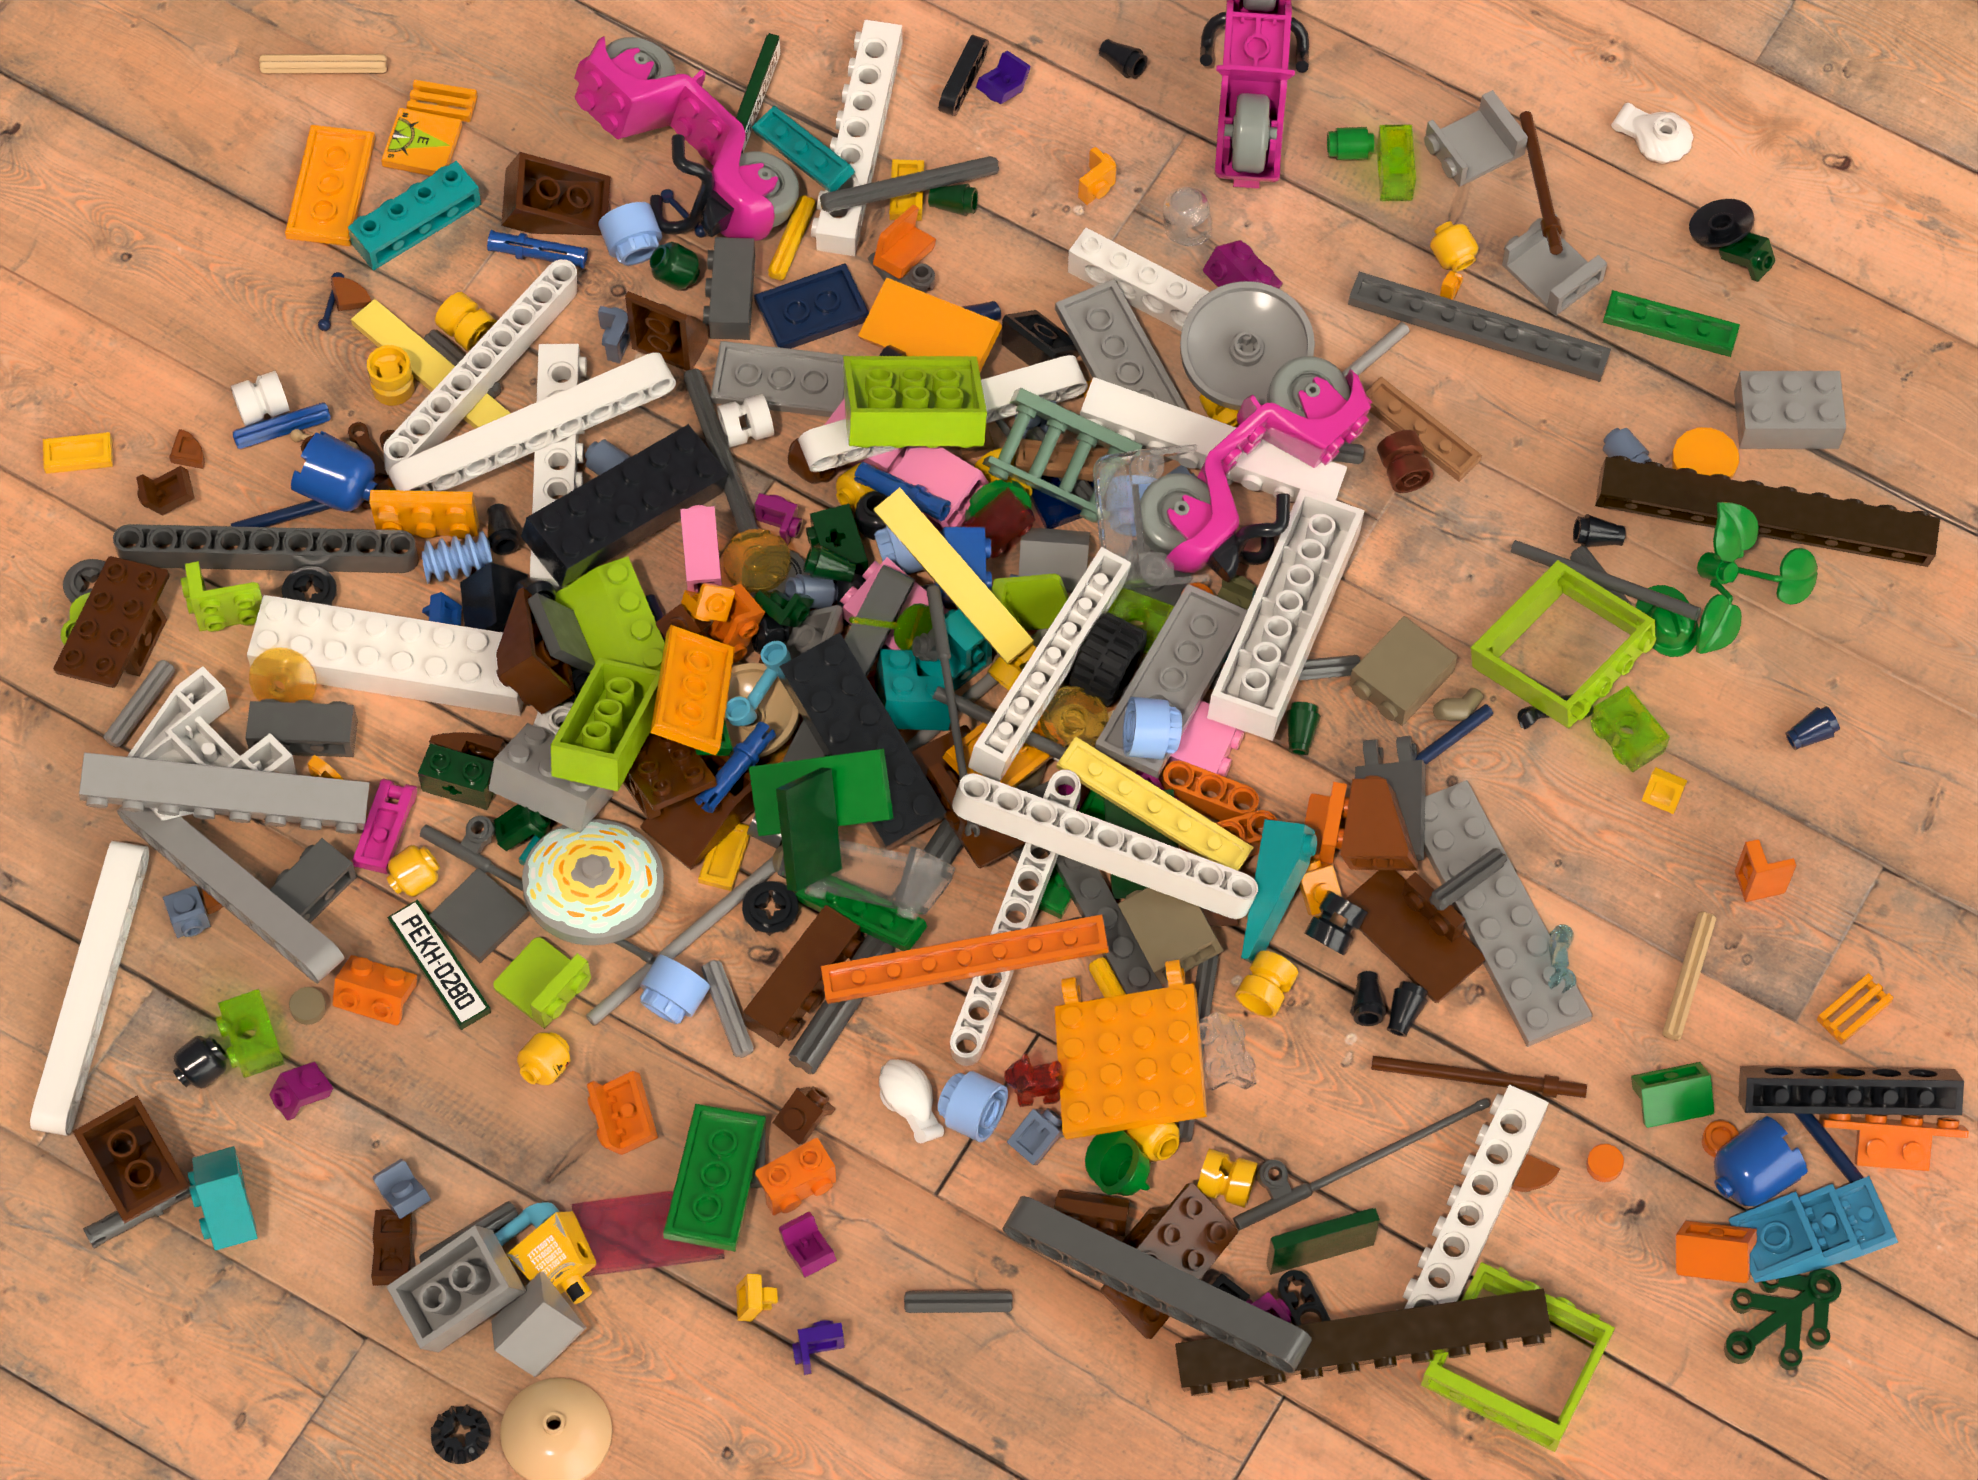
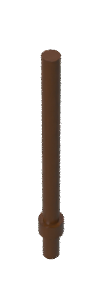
M1524 111L1520 114V121L1523 131L1528 136L1526 148L1542 214L1540 223L1542 234L1547 238L1550 253L1558 255L1563 251L1560 238L1562 227L1560 219L1555 216L1533 115L1529 111Z
M1373 1056L1371 1070L1505 1088L1511 1085L1520 1090L1542 1092V1096L1556 1098L1557 1095L1586 1098L1587 1084L1561 1081L1558 1076L1544 1075V1078L1380 1056Z

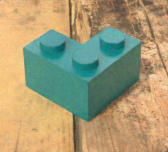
M952 609L944 615L951 653L949 663L954 692L992 663V646L959 609ZM915 656L917 676L943 677L940 660L935 662L921 661Z
M880 649L874 676L876 694L897 729L948 731L950 726L948 706L933 699L938 686L945 689L943 677L917 676L916 660L912 650Z
M235 1146L193 1157V1171L188 1172L189 1189L194 1207L201 1206L204 1213V1218L199 1219L204 1240L211 1238L214 1250L216 1251L258 1239L256 1224L247 1197L244 1176Z

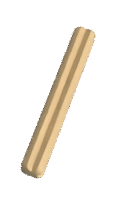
M262 54L259 59V67L261 73H384L387 69V59L384 54Z
M1699 912L1662 1032L1665 1038L1678 1041L1683 1034L1716 922V917L1713 914Z

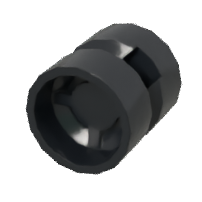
M1328 890L1319 905L1321 915L1313 916L1304 934L1345 955L1353 941L1352 930H1359L1368 912ZM1334 912L1346 918L1342 928L1329 921Z

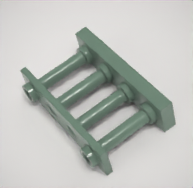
M1023 388L1015 390L1010 403L1017 406L1016 412H1018V415L998 459L993 456H988L984 459L982 464L990 468L988 473L1002 480H1007L1009 476L1081 510V517L1091 522L1098 523L1099 520L1105 521L1110 519L1112 512L1101 507L1119 466L1127 458L1130 460L1137 458L1143 445ZM1039 416L1048 421L1046 426L1049 428L1029 473L1010 464L1030 419ZM1068 430L1078 435L1076 440L1079 443L1059 487L1042 480L1041 477L1060 434ZM1096 444L1108 449L1107 455H1109V458L1090 500L1086 501L1071 492L1091 447L1095 448Z

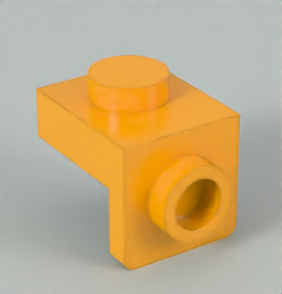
M1093 147L1089 151V167L1091 170L1079 179L1078 198L1086 205L1096 198L1101 199L1110 190V187L1116 182L1115 161L1109 154L1102 153L1097 147Z
M703 583L700 592L684 590L681 603L685 605L695 619L707 622L710 620L726 622L735 591L731 587Z
M1320 859L1311 860L1299 885L1308 915L1313 916L1321 913L1319 905L1328 890L1340 897L1342 895L1333 865L1321 863Z

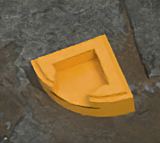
M1452 270L1449 271L1442 282L1440 296L1454 300L1463 282V276Z
M313 755L307 763L310 776L344 780L335 769L316 755Z

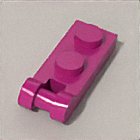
M384 778L381 780L352 860L354 867L388 874V861L394 857L409 811L415 802L417 795L416 786L405 784L402 787L394 785L392 780ZM391 798L399 800L397 805L388 803Z

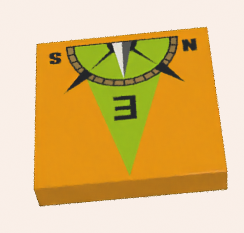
M399 108L381 159L382 166L432 176L439 168L450 165L462 129V120Z

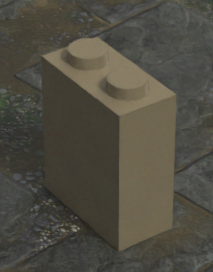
M1403 616L1352 669L1349 686L1357 697L1374 704L1386 719L1394 720L1403 726L1454 672L1457 655L1407 617Z
M1151 888L1134 891L1118 904L1148 963L1162 985L1168 982L1165 968L1166 961L1179 959L1181 968H1184V972L1224 951L1199 906Z

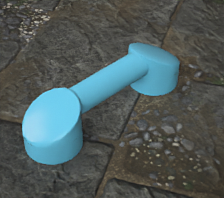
M769 642L761 650V659L767 668L747 699L744 697H734L727 702L725 717L732 725L746 726L756 720L757 714L755 710L777 678L779 666L791 660V654L783 642Z
M549 1202L530 1205L497 1231L495 1235L501 1246H503L531 1223L537 1229L554 1213L560 1211L553 1203Z

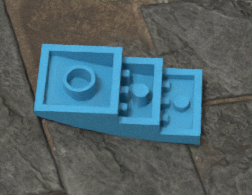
M1869 1176L1838 1189H1835L1834 1185L1830 1184L1801 1197H1798L1795 1191L1728 1219L1731 1226L1757 1229V1243L1750 1253V1272L1755 1283L1829 1267L1898 1243Z

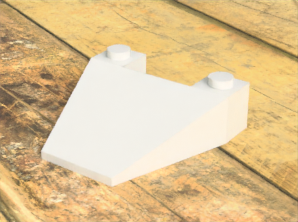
M203 666L175 687L127 756L297 775L293 755L271 733L239 756L209 725L230 707L225 688ZM150 808L161 821L194 814V812L179 811V815L169 816L159 814L157 808Z

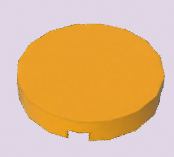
M1697 427L1686 431L1677 439L1671 455L1672 468L1676 470L1690 468L1697 471L1698 474L1709 476L1723 474L1732 478L1739 465V450L1734 441L1724 432L1708 427Z

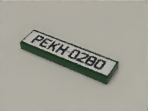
M769 33L766 36L736 119L743 125L745 130V141L741 154L746 149L753 130L751 127L756 122L781 55L779 35Z
M418 899L387 917L389 924L460 1030L491 1013L489 1005Z

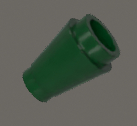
M969 184L930 189L928 203L930 207L967 216L968 213L974 214L977 210L978 190L975 187H970Z
M822 545L819 548L811 546L805 560L803 572L809 573L811 578L850 583L855 573L856 563Z
M1294 702L1291 704V709L1287 711L1288 751L1296 755L1309 754L1321 715L1318 714L1319 707L1308 702Z

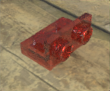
M1008 487L960 527H985V538H990L991 540L990 558L994 559L1005 551L1006 544L1016 536L1018 538L1029 532L1036 519L1029 506H1025Z

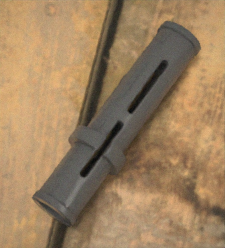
M184 1190L125 1224L116 1210L103 1219L84 1227L83 1230L95 1249L154 1215L157 1217L163 1215L165 1209L190 1197V1190Z

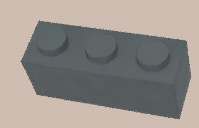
M715 237L714 250H708L707 267L708 270H712V278H706L705 296L710 298V306H704L703 323L709 326L710 339L750 340L756 258L754 238Z
M275 699L250 701L245 739L250 749L271 733L292 755L354 757L358 719L354 705H348L341 701H333L329 704H317L308 700H298L295 703L279 702Z
M321 838L315 845L308 846L302 852L300 860L291 869H286L280 873L270 891L311 923L357 876L353 863Z

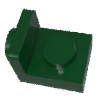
M1749 232L1738 242L1719 249L1722 260L1747 267L1751 280L1759 282L1775 263V256L1769 238Z
M759 590L754 597L755 601L770 617L780 625L797 627L806 620L810 613V606L814 602V599L809 595L795 593L790 599L778 590L773 592Z
M519 804L493 820L497 845L505 851L523 842L532 834L541 839L550 832L549 825H551V820L541 815L538 811L534 812L528 807Z

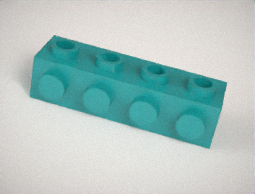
M456 160L448 166L439 168L432 176L422 182L414 183L407 191L394 199L386 200L379 208L366 216L358 217L348 226L351 244L374 271L482 205L479 187Z

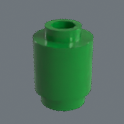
M1367 127L1335 128V131L1327 132L1328 157H1336V160L1368 159V154L1374 152V133H1368Z

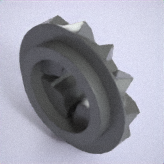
M98 559L83 560L73 565L67 571L63 580V590L71 604L78 597L89 592L91 593V588L85 591L86 587L82 579L86 582L94 583L105 561Z

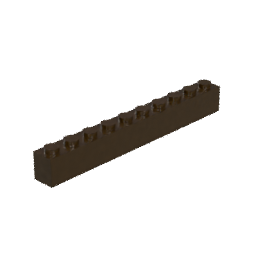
M1625 456L1606 457L1600 469L1595 502L1597 507L1715 528L1718 513L1717 503L1731 502L1746 507L1756 516L1758 536L1924 567H1928L1936 556L1940 518L1932 517L1925 511L1905 512L1897 510L1892 505L1872 506L1864 504L1859 499L1840 500L1831 498L1830 495L1821 492L1812 494L1797 492L1795 488L1789 486L1774 488L1764 486L1762 482L1756 480L1742 482L1731 480L1729 476L1723 474L1709 476L1698 474L1697 471L1690 468L1676 470L1665 468L1664 465L1657 462H1646L1645 464L1632 462Z
M1542 1288L1296 1325L1308 1333L1312 1341L1294 1373L1283 1372L1215 1338L1176 1343L1175 1347L1181 1388L1184 1392L1191 1391V1396H1203L1212 1394V1387L1227 1385L1228 1391H1237L1250 1388L1249 1382L1264 1380L1266 1386L1286 1383V1376L1301 1374V1380H1311L1323 1377V1371L1337 1369L1339 1375L1360 1372V1365L1374 1363L1375 1369L1391 1368L1397 1366L1396 1360L1411 1358L1412 1363L1416 1364L1433 1361V1354L1448 1352L1449 1358L1471 1355L1470 1349L1485 1347L1487 1353L1504 1351L1508 1349L1507 1343L1522 1341L1523 1347L1545 1344L1544 1338L1551 1337V1327L1545 1291Z

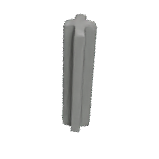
M165 660L157 662L105 733L104 740L115 748L120 747L175 673L174 666Z
M715 960L709 961L702 966L704 978L711 986L709 991L733 1055L744 1058L753 1053L754 1047L722 963Z

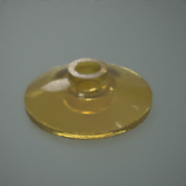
M279 647L262 652L254 660L249 671V684L258 701L275 699L279 702L295 703L298 700L311 701L317 689V676L311 663L302 654L292 649ZM274 681L282 682L285 686V689H281L278 686H276Z

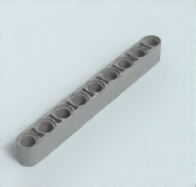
M122 806L117 810L120 818L131 830L315 983L318 984L345 959L342 952L330 939L182 817L161 821L147 807H144L143 812L125 811L122 809Z

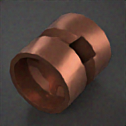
M1402 430L1385 437L1378 444V454L1383 466L1387 468L1386 474L1395 492L1408 493L1428 484L1433 478L1434 473L1428 458L1422 457L1424 448L1416 431Z

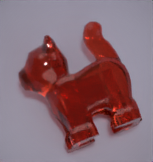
M1024 1054L1021 1059L1013 1062L1004 1072V1079L1008 1085L1014 1088L1020 1107L1033 1106L1034 1097L1045 1096L1043 1098L1044 1105L1059 1102L1060 1090L1064 1087V1073L1059 1061L1032 1066L1028 1055Z

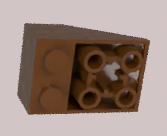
M700 755L714 776L730 758V756ZM747 770L716 806L713 813H708L701 808L705 804L704 802L701 805L696 803L695 798L700 794L698 793L661 808L660 816L650 820L646 818L640 828L688 869L692 870L754 810L750 773Z

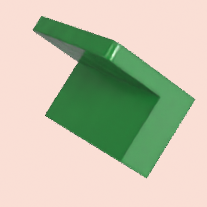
M1701 1062L1631 1076L1632 1089L1641 1099L1643 1123L1647 1128L1714 1114L1711 1075Z

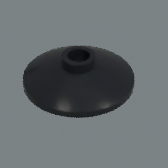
M1720 199L1712 201L1694 213L1689 223V231L1692 238L1703 246L1723 247L1731 245L1743 239L1751 231L1755 221L1754 213L1751 207L1741 200Z

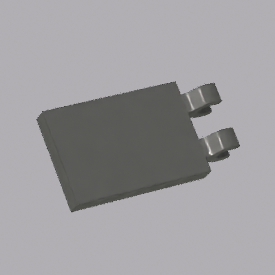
M1411 736L1397 737L1396 748L1399 762L1383 764L1384 752L1382 747H1378V740L1363 741L1365 766L1355 767V779H1365L1366 776L1374 775L1388 781L1396 793L1417 861L1424 860L1426 765L1423 760H1416L1417 745L1416 743L1411 744Z

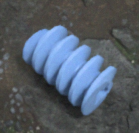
M483 531L479 532L477 542H474L469 533L466 534L464 544L462 545L457 536L452 537L450 547L446 545L443 538H439L437 549H434L430 541L427 540L425 541L424 551H421L427 584H430L432 573L435 574L439 582H443L445 571H448L451 578L455 580L457 579L459 569L463 571L466 577H469L472 567H475L478 571L486 564L493 563L490 543Z

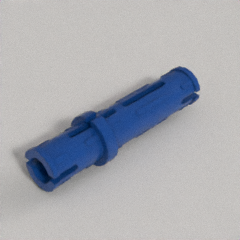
M491 230L487 242L488 251L513 254L516 259L522 260L524 257L549 262L562 259L572 262L575 266L585 268L588 256V248L586 247L582 248L528 238V235L525 233H520L517 236ZM542 250H548V251H553V252H559V253H564V254H567V255L558 254V253H552V252H547V251H542Z
M862 462L856 469L854 475L856 476L854 478L855 482L870 487L888 497L900 487L921 512L939 521L945 520L950 512V501L931 494L927 491L926 487L920 484L916 486L909 484L866 462Z
M758 722L744 742L737 743L733 748L734 754L715 775L717 786L697 795L695 801L698 805H701L702 802L705 803L701 807L704 811L713 813L716 806L746 770L758 763V756L771 740L776 737L773 729L769 733L766 732L770 728L769 725L764 722Z

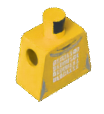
M573 1211L554 1213L506 1254L530 1281L539 1272H544L559 1293L566 1292L573 1304L584 1301L592 1294L583 1276L595 1267L596 1259Z

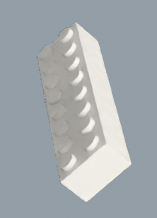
M1300 489L1290 512L1289 525L1280 535L1211 694L1208 719L1273 741L1359 537L1365 510Z
M263 595L247 652L253 674L521 716L524 704L519 694L510 686H504L496 673L498 669L496 652L503 635L502 632Z

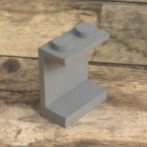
M1492 90L1482 95L1478 111L1442 129L1438 127L1434 120L1427 122L1424 143L1427 150L1432 155L1435 154L1447 177L1453 178L1457 185L1461 187L1523 156L1528 136Z
M1539 218L1532 223L1526 233L1520 237L1514 236L1507 242L1504 247L1505 252L1502 266L1554 316H1557L1604 280L1607 262L1599 255L1587 262L1561 236L1563 251L1558 255L1551 254L1547 238L1542 234L1540 225L1542 218Z

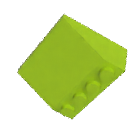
M843 356L845 415L849 446L869 448L871 446H892L894 448H903L905 446H925L928 448H937L939 446H959L962 448L984 446L987 410L977 356Z
M628 556L598 566L556 592L555 602L574 611L595 664L600 657L653 670H661L665 642L660 630L656 626L655 618Z

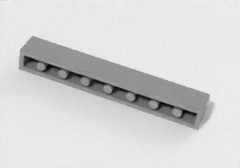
M84 752L79 797L80 801H86V806L93 808H107L108 804L122 805L123 810L131 812H143L144 807L157 808L159 814L177 816L179 811L194 812L193 816L200 819H215V815L229 816L230 821L237 823H250L251 818L265 820V824L269 826L284 827L286 822L300 823V828L306 830H321L322 826L336 827V832L356 834L357 829L364 830L369 782Z

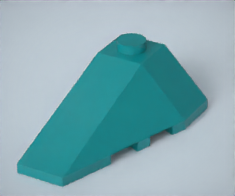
M1264 820L1254 879L1258 885V892L1249 909L1241 955L1242 959L1250 963L1253 962L1258 952L1266 951L1309 867L1311 856L1315 855L1317 849V837L1314 835L1315 830L1305 824Z

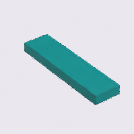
M773 106L751 127L757 136L828 192L836 191L855 173L849 163L776 106Z

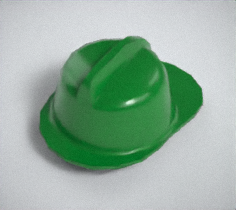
M1656 585L1648 588L1689 603L1684 594L1673 587ZM1637 599L1636 608L1655 619L1656 642L1652 647L1653 649L1668 657H1681L1693 650L1697 643L1699 630L1697 620H1692Z
M1125 1131L1099 1134L1092 1139L1087 1148L1085 1167L1090 1178L1107 1195L1119 1194L1130 1196L1137 1193L1140 1189L1145 1191L1150 1189V1185L1146 1181L1150 1173V1161L1147 1155L1139 1149L1138 1145Z

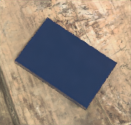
M846 263L754 295V301L774 345L779 348L792 349L863 324L869 314Z

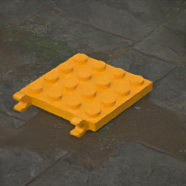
M1179 959L1165 962L1169 984L1167 988L1081 1002L1080 985L1077 986L1076 977L1061 979L1065 1005L1054 1006L1062 1132L1066 1140L1136 1129L1153 1124H1167L1207 1117L1197 992L1194 983L1185 984L1184 968H1181Z

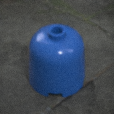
M321 431L320 434L316 432L301 454V457L306 459L300 473L295 470L291 480V490L342 512L355 510L364 500L369 502L370 490H377L378 483L374 482L375 464L367 454L324 431Z
M1769 1116L1764 1117L1762 1120H1757L1717 1151L1714 1159V1170L1718 1179L1714 1183L1724 1198L1728 1199L1731 1197L1743 1206H1758L1800 1181L1801 1177L1807 1174L1806 1162L1799 1148L1797 1147L1791 1151L1788 1144L1782 1138L1788 1133L1776 1120Z

